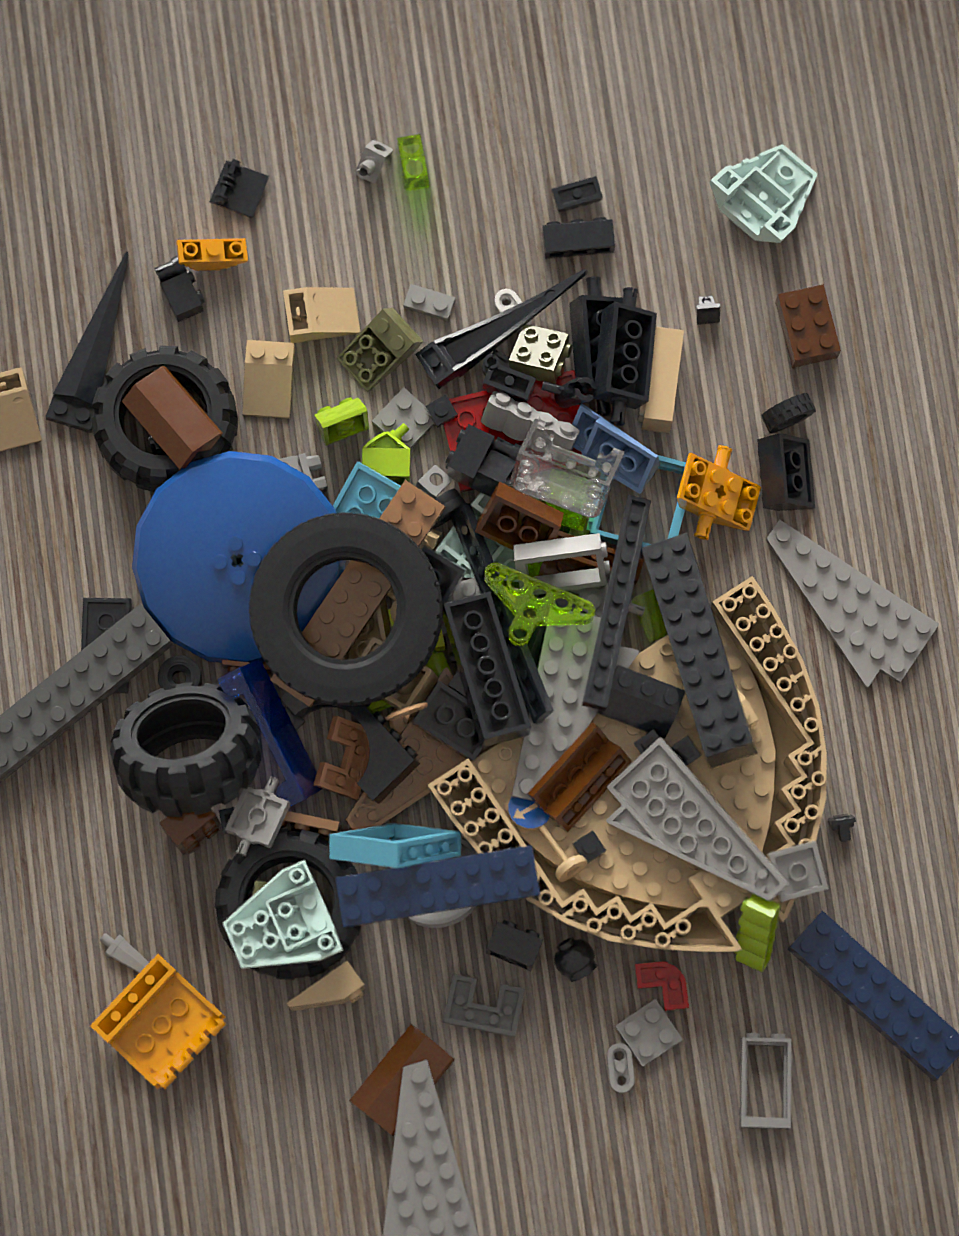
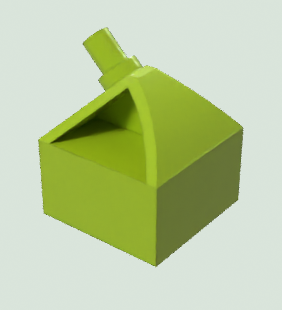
M403 423L396 430L383 432L372 438L362 447V464L400 486L405 480L410 483V448L401 442V437L410 430L408 426Z

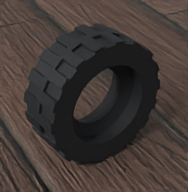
M802 393L774 405L765 411L761 417L768 432L776 433L805 420L815 413L816 409L809 394Z

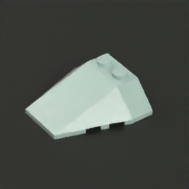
M782 144L762 152L750 160L747 158L732 167L731 165L724 167L709 183L719 210L755 241L780 243L794 230L817 173Z

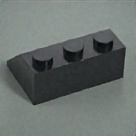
M781 433L757 439L763 508L775 511L815 508L809 439Z
M617 665L606 711L598 710L597 713L647 733L655 729L658 735L665 739L679 712L685 690Z

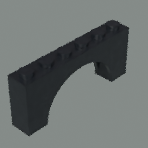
M285 692L280 697L293 714L302 719L309 713L322 708L343 709L357 718L367 734L370 748L367 769L357 784L372 801L378 804L421 764L416 759L418 756L417 752L410 745L405 747L400 741L402 736L393 727L389 729L384 724L387 721L380 712L376 711L374 713L369 708L371 703L356 706H338L315 701L309 707L288 692Z

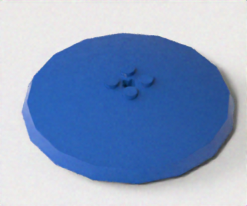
M228 451L190 462L185 469L178 471L156 489L136 526L132 570L144 609L171 642L206 661L222 663L223 660L257 664L265 662L255 644L249 619L250 592L257 569H259L260 563L269 552V549L285 533L309 519L336 513L335 508L309 476L273 456ZM234 554L236 556H238L239 554L243 556L242 566L240 564L235 565L233 563ZM346 560L324 566L315 572L304 585L297 607L298 622L302 632L345 570Z

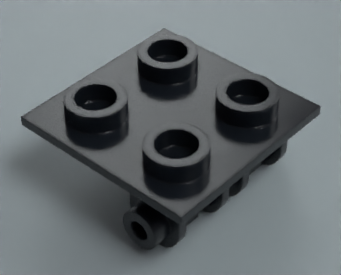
M232 159L231 162L226 160L209 202L253 218L270 176L241 166V162L236 159Z

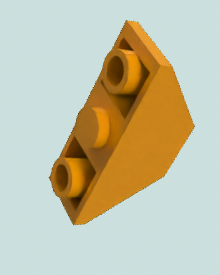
M245 238L176 241L179 264L195 271L221 270L248 262Z

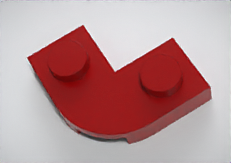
M663 961L635 964L637 989L662 987L664 1011L689 1008L686 979L677 967Z

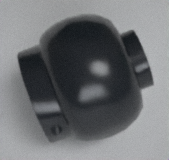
M570 937L557 945L558 951L554 955V964L562 975L568 977L570 982L582 979L597 968V964L594 961V950L585 940H574L573 937Z

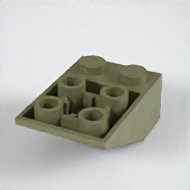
M394 308L382 309L338 355L337 359L360 385L369 392L408 359L424 341Z

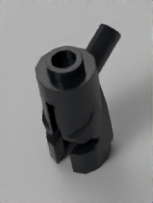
M577 377L562 386L544 381L541 390L553 393L556 403L561 408H569L592 401L593 396L585 395L588 394V391L596 390V383L588 377Z

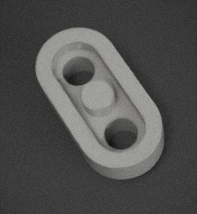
M617 1043L612 1045L607 1052L609 1083L614 1091L625 1093L634 1084L632 1054L628 1046ZM621 1052L624 1056L623 1060L617 1061L614 1054ZM619 1076L625 1077V1085H619L617 1083V1078Z

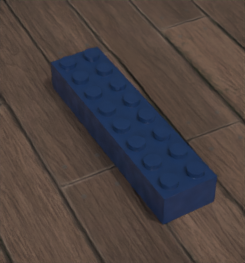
M532 845L336 878L342 922L345 928L541 896Z
M823 910L788 948L797 959L931 1080H938L959 1056V1033Z

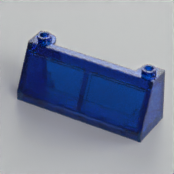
M261 659L218 678L219 686L222 687L227 695L235 697L243 694L286 780L277 788L276 796L289 801L291 807L322 790V788L314 786L317 772Z

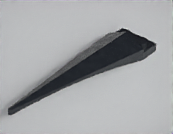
M128 251L124 254L53 392V397L45 416L48 421L88 433L92 432L91 418H93L94 413L92 403L97 388L102 387L104 384L129 258Z
M583 269L508 310L460 331L436 339L415 355L434 384L440 389L457 376L461 378L488 354L586 276L588 272L586 269Z

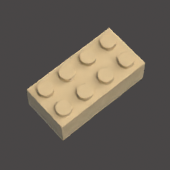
M656 327L649 402L640 407L638 422H642L641 430L670 433L684 330Z

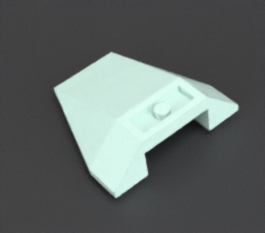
M305 860L281 870L223 922L242 969L320 961L343 950L337 931Z

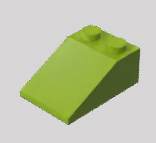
M346 398L339 402L340 405L333 408L330 406L323 407L314 415L325 446L369 429L368 411L359 398Z

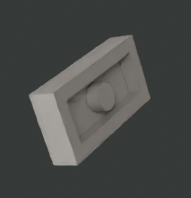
M410 284L403 308L448 321L455 297Z

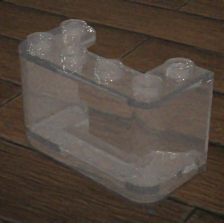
M535 419L518 452L511 476L512 486L524 494L590 518L599 516L617 478L624 451L613 448L610 454L604 456V453L599 452L596 460L554 445L555 435L550 434L549 436L546 433V422Z

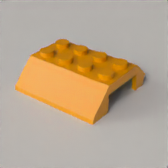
M157 954L90 1027L119 1052L155 1088L159 1089L162 1086L166 1089L177 1078L173 1073L176 1070L181 1073L194 1059L191 1054L195 1052L198 1055L211 1041L207 1036L211 1033L215 1037L226 1023L223 1021L225 1016L164 958Z

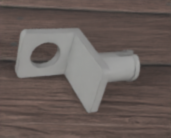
M372 140L364 148L355 174L361 179L376 183L385 159L393 152V149L376 140Z
M434 465L417 482L415 487L435 499L451 483L452 478L437 465ZM439 475L443 483L439 486L433 485L430 482V476Z

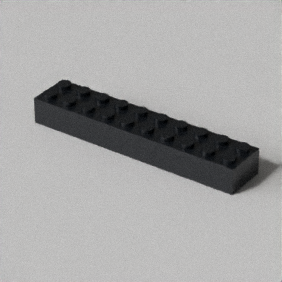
M684 533L642 547L643 556L703 751L710 768L757 754L688 534Z

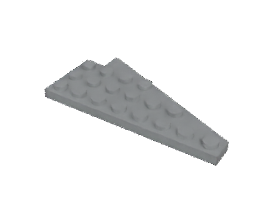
M779 519L767 537L766 542L863 686L868 688L879 671L900 684L939 623Z
M550 607L537 670L554 712L542 723H533L531 715L528 713L532 728L529 735L523 737L511 797L533 801L527 793L585 731L597 714V709L582 706L601 617ZM620 646L616 666L621 665L629 668L638 655L639 650Z
M658 738L607 786L610 792L622 804L606 820L607 823L769 901H772L790 885L662 738Z
M424 1060L404 1066L383 1236H478L428 1062Z

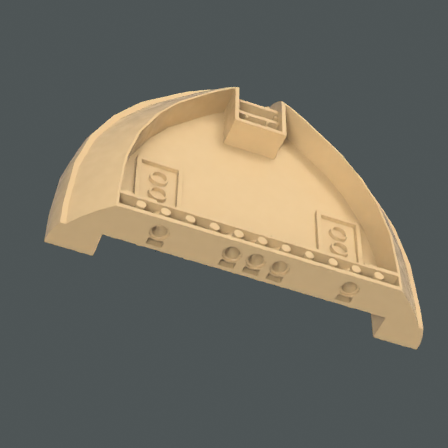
M751 576L714 600L711 607L737 689L746 698L759 719L757 725L750 728L757 754L710 768L703 751L686 692L679 712L666 738L663 740L671 747L689 735L702 756L687 765V767L768 859L767 853L816 841L826 802L827 752L819 704L804 661L774 607L754 577ZM668 635L640 652L628 668L685 690ZM598 713L595 715L591 723L598 725L610 741L624 750L632 760L629 764L630 766L641 755L634 742L647 734V732ZM523 737L501 742L477 757L475 761L467 759L428 784L450 819L478 854L532 845L541 896L525 899L564 923L609 941L657 949L703 952H734L742 949L721 918L741 906L746 897H751L752 892L607 823L606 820L622 806L609 789L600 796L569 832L563 830L551 818L544 825L568 859L579 855L572 844L592 830L606 849L605 853L586 864L577 875L560 882L556 877V870L563 862L539 828L534 830L523 829L517 826L508 814V803L512 796ZM776 896L772 901L781 905L778 920L784 922L789 915L795 898L780 902L778 896Z

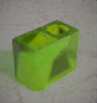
M421 134L397 138V159L402 185L407 191L430 188L425 155H422L424 150ZM419 145L418 150L414 153H407L403 150V146ZM409 161H420L423 165L422 172L418 175L409 174L406 168Z

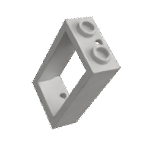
M600 533L514 545V561L521 596L607 585V575H610L611 570L609 561L604 560V557H608L606 542L601 543ZM596 554L598 568L530 577L527 563Z
M746 1033V1037L740 1039L739 1128H791V1039H785V1034H771V1038H761L759 1033ZM747 1046H783L782 1118L747 1117Z

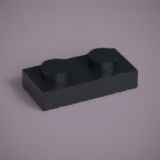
M596 176L555 187L551 191L558 213L603 200Z

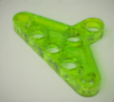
M491 563L485 568V582L515 615L509 629V640L516 646L526 645L530 641L536 626L585 625L591 623L594 619L595 606L586 599L500 563ZM495 571L499 572V576L495 579L491 578V574H494ZM506 575H508L507 584L503 586L504 579L506 580ZM518 579L523 581L524 586L521 589H514L510 583ZM543 589L546 592V596L541 599L536 598L533 595V591ZM558 598H564L569 604L565 608H559L556 606L555 601ZM575 603L576 606L573 609V614H570L572 604ZM584 608L588 609V614L580 615V611H583ZM526 609H533L537 615L529 619L523 615V612ZM516 629H523L527 635L523 639H518L513 635V632Z

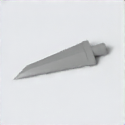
M104 933L99 940L109 947L105 952L107 956L114 958L138 973L149 963L120 934L114 940Z

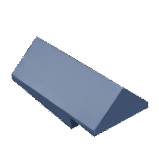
M581 404L572 424L580 431L574 445L575 449L582 452L580 458L641 494L660 466L658 455L584 404Z

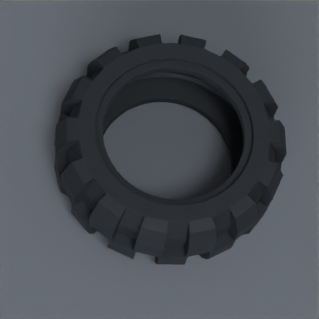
M161 345L159 350L147 352L146 348L129 354L130 359L122 365L116 363L105 375L106 381L103 386L97 388L92 403L94 413L93 418H91L94 438L102 457L106 459L111 470L124 481L129 480L135 483L137 488L155 492L158 487L181 470L168 455L146 453L135 447L124 434V418L128 408L123 404L122 400L137 382L161 366H165L183 387L190 389L202 399L207 407V415L223 433L210 450L199 451L191 462L233 450L232 443L238 431V415L234 395L231 392L227 379L219 368H214L208 363L207 358L192 350L186 353L179 351L178 346Z
M193 682L176 684V688L165 691L163 688L148 694V699L143 702L136 701L125 710L124 719H119L111 738L110 754L118 785L128 798L140 808L153 814L159 810L168 817H182L183 813L194 812L195 815L210 812L212 811L211 807L220 803L225 806L238 797L241 788L247 789L254 780L262 759V742L254 713L238 695L231 690L225 692L219 685L205 683L203 686H194ZM194 739L217 741L207 750L191 757L181 759H161L156 757L170 746L183 741Z
M287 828L279 829L271 848L260 844H250L246 856L236 854L232 859L229 858L220 874L221 880L215 894L217 924L223 939L235 956L236 953L223 922L247 902L252 885L266 870L279 864L299 863L305 860L307 866L320 872L332 887L334 892V910L331 920L343 950L320 961L251 968L261 975L266 974L276 977V979L295 980V978L306 976L310 978L325 972L335 962H340L350 951L351 945L360 933L362 925L348 928L343 927L336 883L337 877L355 875L358 872L351 861L330 859V842L320 837V834L303 829L302 831H288Z

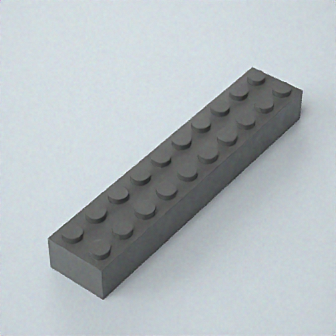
M141 604L0 715V783L173 646L169 638Z

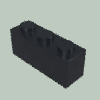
M597 217L593 221L574 219L570 223L562 224L559 221H552L542 226L545 259L614 253L615 251L612 219H607L606 217Z

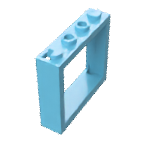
M658 455L660 461L659 469L683 475L686 462ZM602 471L599 485L603 486L601 495H595L593 508H597L595 517H589L586 530H590V535L600 533L601 541L617 545L619 535L599 530L613 477ZM678 502L668 539L679 535L685 510L679 507ZM642 542V547L651 545L649 543Z
M390 823L330 834V859L400 868L461 856V831Z

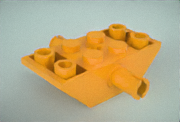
M723 445L717 447L718 450L714 463L693 453L688 454L677 495L680 508L699 516L694 536L703 540L709 539L712 523L750 531L761 486L727 469L733 449Z

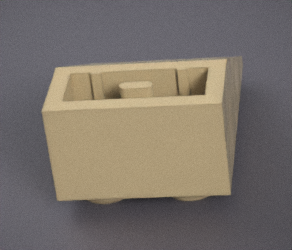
M305 287L283 291L291 343L360 333L354 288Z
M22 367L1 372L0 452L42 441L26 376Z

